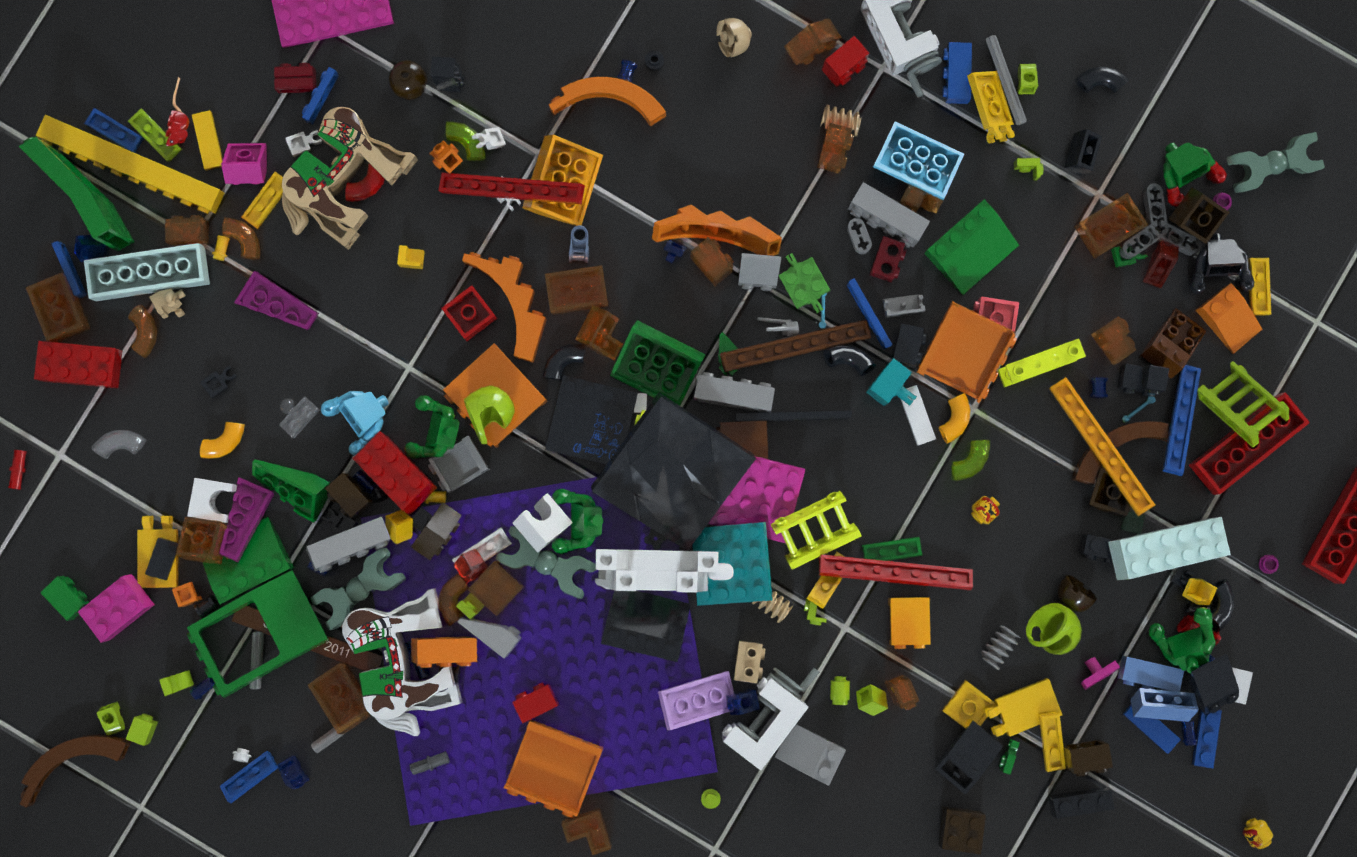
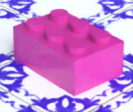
M130 574L119 578L79 610L78 613L102 643L114 638L155 604L134 576Z

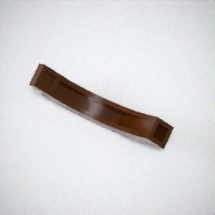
M1153 421L1137 422L1115 428L1107 432L1106 435L1115 448L1139 438H1153L1167 442L1169 424ZM1088 447L1078 461L1071 480L1089 485L1095 484L1097 473L1102 464L1090 447Z
M97 734L78 737L53 747L43 754L24 776L21 783L28 787H25L20 797L22 800L20 805L26 808L34 805L48 776L66 760L80 755H100L120 761L124 759L132 741L113 735Z

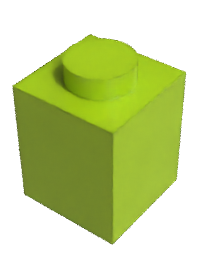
M148 714L134 717L126 740L142 746L150 744L158 722L153 720V717Z

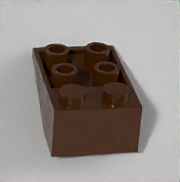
M1175 308L1149 341L1141 356L1154 366L1169 368L1168 377L1171 379L1185 367L1206 330Z

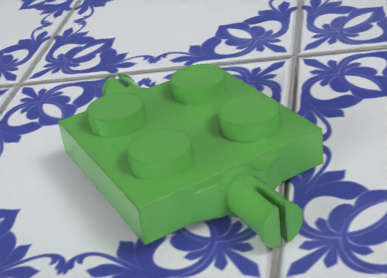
M793 253L790 254V257L787 255L786 258L791 267L781 273L779 278L796 309L812 304L816 313H819L818 308L820 311H823L824 309L818 300L822 295L830 292V288L813 257L803 262H797Z

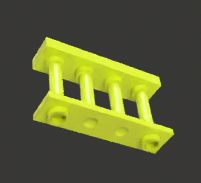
M1076 339L1005 365L1006 367L1000 368L997 371L1003 386L1007 387L1073 363L1078 359L1086 357L1080 340Z
M841 491L832 492L826 498L786 517H780L770 524L776 535L781 533L789 549V554L785 555V558L792 570L820 557L821 554L824 555L862 536L854 523L849 524L841 503L847 500ZM833 507L842 526L841 529L835 532H831L823 513ZM814 516L817 517L824 533V537L817 541H814L806 523V520ZM799 524L807 542V545L800 549L796 548L788 530Z

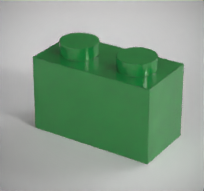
M57 576L40 593L66 621L74 620L79 615L78 611L89 603L87 601L88 597L81 590L78 591L73 586L75 584L69 577Z

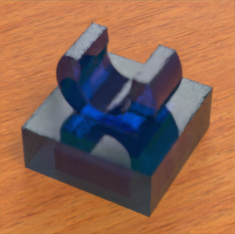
M669 240L664 247V250L669 252L665 260L673 263L676 256L682 257L684 255L686 247Z

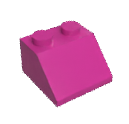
M266 143L228 144L221 163L225 184L264 183L267 173Z

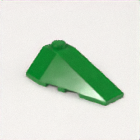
M256 459L252 461V476L267 489L275 490L281 496L280 500L284 503L288 501L295 507L293 511L313 523L317 520L328 499L326 495L328 491L325 488L330 482L312 473Z

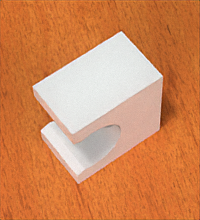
M194 478L187 516L228 523L229 514L220 513L216 508L215 501L221 492H236L237 485Z
M548 493L534 506L535 510L539 512L542 521L535 519L529 511L525 510L513 522V525L537 553L573 523Z

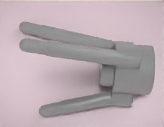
M757 318V321L782 324L781 327H768L766 331H782V335L786 336L784 338L799 335L797 321H791V319Z

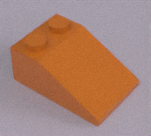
M1232 283L1221 288L1195 310L1232 354L1263 330L1246 300Z

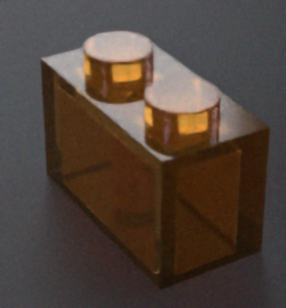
M191 215L190 218L171 216V219H165V242L170 245L209 244V223L201 215Z

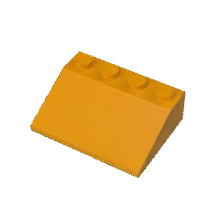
M556 135L544 136L531 180L582 183L585 185L582 205L524 200L522 208L564 223L582 226L603 155Z

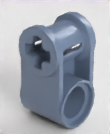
M575 226L571 231L569 262H589V233L584 226ZM577 231L585 232V237L582 240L575 238Z

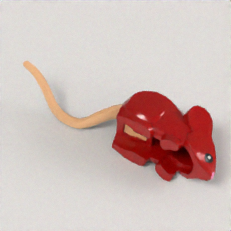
M179 77L172 99V105L176 111L171 110V115L168 118V130H166L165 134L168 137L166 146L184 143L188 136L189 119L176 105V94L180 82Z

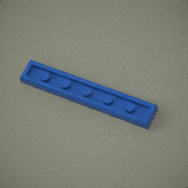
M1185 365L1179 372L1163 472L1178 476L1184 474L1201 368Z

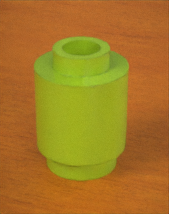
M835 676L834 680H830V699L833 705H848V700H850V681L846 680L844 676Z

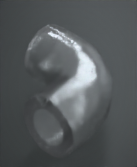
M114 430L104 434L94 443L91 449L106 459L118 449H126L135 455L144 446L146 439L130 430Z

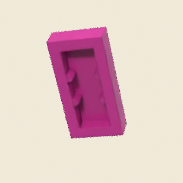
M1093 657L1085 662L1093 675L1083 680L1081 685L1087 690L1116 672L1120 666L1115 660L1102 668L1097 659Z

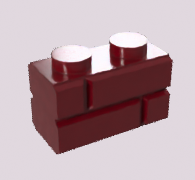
M283 63L280 64V67H274V87L278 93L313 92L317 87L316 69L310 66L309 63H299V66Z

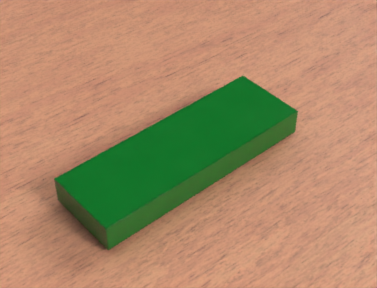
M919 537L861 545L864 559L892 561L922 556Z

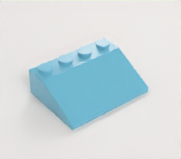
M894 122L873 167L944 200L964 154L898 122Z

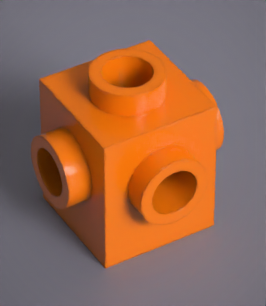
M444 140L437 144L430 152V155L434 158L432 161L439 170L443 168L449 174L463 162L457 154L459 150L452 143L448 145Z

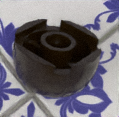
M405 60L398 62L392 67L389 73V84L396 96L412 100L424 93L428 80L425 71L419 64L414 61Z
M1071 575L1065 576L1057 590L1058 598L1061 601L1060 604L1074 612L1088 610L1096 602L1097 597L1090 589L1087 591L1083 587L1084 583Z

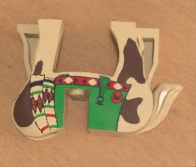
M337 107L325 114L318 136L340 156L334 158L331 163L332 167L329 168L305 150L283 176L282 204L295 235H299L308 225L309 219L307 214L316 219L325 233L349 250L360 236L357 231L368 218V215L361 209L349 208L340 204L334 196L346 187L347 182L353 179L364 159L391 185L395 183L402 173L407 175L418 159L411 152L398 151L387 143L371 138L364 123L354 110L347 107Z

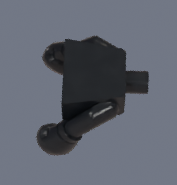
M1214 234L1210 238L1211 240L1207 242L1205 248L1200 250L1196 258L1195 271L1189 282L1190 290L1195 294L1204 292L1206 288L1204 275L1205 277L1239 275L1235 279L1238 289L1244 292L1251 291L1255 281L1249 269L1248 254L1237 246L1235 240H1223L1221 234Z

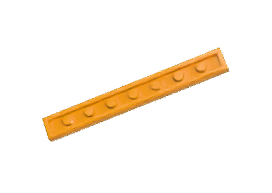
M1065 377L1049 388L1137 516L1153 508L1155 503L1069 380Z

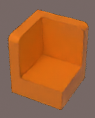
M193 582L172 589L178 607H186L203 600L201 596H197Z

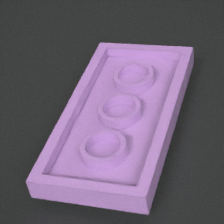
M729 671L658 691L667 730H673L738 709Z

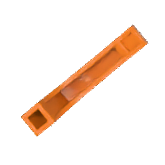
M591 77L572 82L561 88L562 97L557 96L553 98L549 104L553 115H556L581 100L606 97L630 105L645 118L650 126L666 117L664 108L646 90L631 82L612 77Z

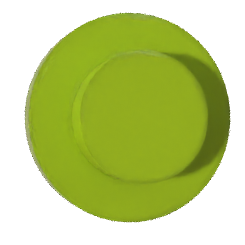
M707 789L702 793L701 802L706 808L713 809L720 804L721 798L718 791Z

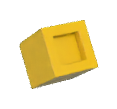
M399 245L397 264L404 268L423 269L425 251L409 249L407 246Z
M399 510L385 516V526L391 540L395 544L412 538L413 519L408 514Z
M1190 578L1182 596L1197 605H1210L1217 587L1203 579Z

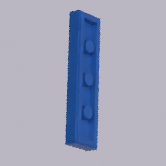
M855 278L850 280L846 286L865 319H867L882 349H888L892 346L890 339Z

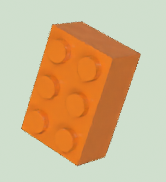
M470 636L411 638V662L416 663L420 668L432 667V664L435 663L436 666L451 667L452 663H456L459 666H471V662H477V638Z

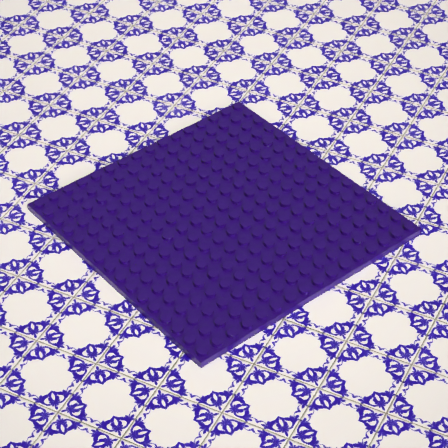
M597 477L445 503L462 515L458 521L460 526L455 533H450L452 536L451 540L438 556L434 555L431 560L411 548L421 533L414 526L411 539L395 544L390 539L387 542L388 545L384 547L391 554L383 564L384 573L387 576L403 573L406 580L393 590H375L373 592L375 609L391 612L407 602L417 600L427 590L436 588L440 604L438 612L442 624L441 628L401 632L409 656L410 680L423 681L430 679L439 673L440 667L436 666L435 663L432 664V667L420 668L416 663L411 662V638L463 636L477 638L458 623L459 619L468 617L456 606L471 592H474L486 604L473 619L506 625L508 627L512 625L521 632L519 636L522 637L506 658L501 657L477 638V662H471V666H461L460 681L458 683L462 697L461 704L434 711L411 710L405 712L417 717L420 729L419 736L395 730L410 826L540 803L538 801L531 803L525 800V796L520 794L518 796L508 794L507 789H504V785L507 782L529 723L527 721L522 724L512 702L516 700V695L524 691L528 694L534 691L532 687L542 682L544 685L550 684L559 705L532 720L604 747L586 795L718 772L709 718L673 730H667L658 691L702 678L690 610L678 662L601 644L614 590L601 588L595 583L599 570L591 573L579 570L573 575L572 581L574 585L584 591L583 599H578L564 593L560 589L558 580L552 577L551 574H540L535 567L532 568L530 566H524L521 569L515 570L495 559L497 554L464 576H462L452 561L499 528L503 529L512 543L499 553L516 554L520 549V542L509 534V528L514 526L513 522L525 510L529 511L535 519L542 521L539 512L534 508L535 504L547 493L552 498V494L557 489L562 488L576 494L589 495L595 504L602 508V534L596 537L592 545L587 548H579L565 554H557L553 550L551 542L542 551H552L558 558L563 559L581 556L596 564V549L654 550L652 545L644 542V538L650 533V527L592 492L591 485ZM571 503L558 505L571 520ZM441 504L425 506L423 508L433 516ZM420 507L417 508L409 516L412 518L415 515V513L420 509ZM394 512L361 517V523L364 524L379 517H382L385 523V516ZM571 525L557 538L570 540ZM669 539L663 541L659 549L662 551H680L679 545ZM375 548L369 550L367 557L376 552ZM636 590L689 603L687 592ZM385 646V647H381V648H382V654H383V660H384V666L390 665L389 662H386L385 656H384V651L386 650V646ZM452 663L451 667H456V663ZM444 751L447 752L450 763L435 767L433 771L429 769L415 775L412 774L410 770L411 763L423 760L428 755L431 757Z

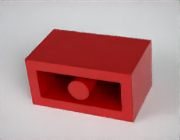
M542 682L532 687L534 691L528 694L524 691L515 696L516 700L512 703L522 724L559 705L549 683L544 685Z

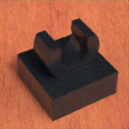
M1182 566L1176 569L1170 581L1185 589L1189 579H1196L1198 574Z

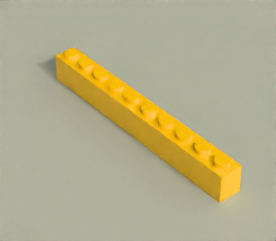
M47 115L44 116L36 133V136L42 139L43 142L51 147L52 145L58 146V150L69 155L72 152L76 154V158L84 162L91 160L94 162L93 165L104 170L107 167L111 169L110 172L119 177L122 174L128 176L127 180L135 184L142 182L146 184L145 187L154 192L157 189L163 191L162 195L170 199L177 197L181 199L180 203L189 207L192 204L198 206L197 210L208 214L209 211L216 214L225 194L218 188Z

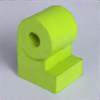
M1019 64L1018 94H1035L1038 87L1036 64Z
M190 670L160 679L164 696L194 685Z
M118 701L103 706L96 712L108 736L125 730V723L119 711Z

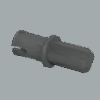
M446 751L431 757L428 755L423 760L411 763L410 770L413 775L429 769L433 771L435 767L450 763L449 756Z

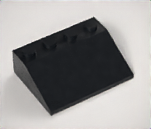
M614 590L601 644L678 662L691 604L640 591Z

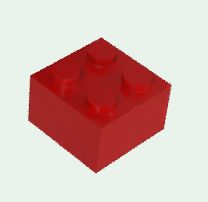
M853 36L825 59L822 71L836 87L840 84L845 85L851 79L850 76L854 72L858 74L866 67L865 64L868 62L869 52Z
M472 285L441 308L466 341H469L498 319Z

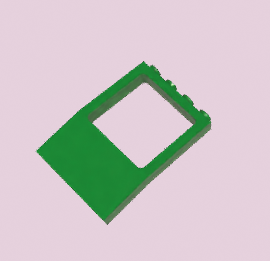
M30 137L23 141V144L19 147L71 198L93 239L118 252L134 243L113 203L61 152L37 137Z
M293 570L248 592L187 627L189 631L187 637L191 644H196L198 648L195 651L200 661L204 660L207 666L204 670L208 678H213L215 682L213 688L216 694H221L224 698L285 663L329 641ZM255 603L280 654L237 680L226 684L202 637V631L247 605Z

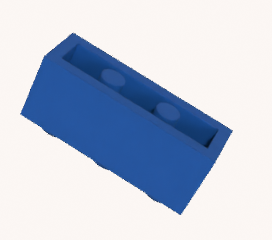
M949 42L947 47L943 49V60H946V67H943L942 77L946 79V82L942 88V97H945V103L968 104L971 100V87L967 75L971 74L972 43Z

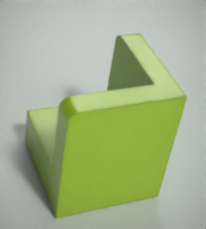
M871 684L856 691L858 709L872 716L888 709L885 691Z

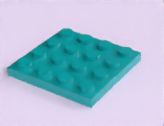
M766 522L705 527L692 544L693 551L718 552V563L730 564L733 567L734 573L733 577L729 580H713L708 577V591L696 592L697 606L773 600Z

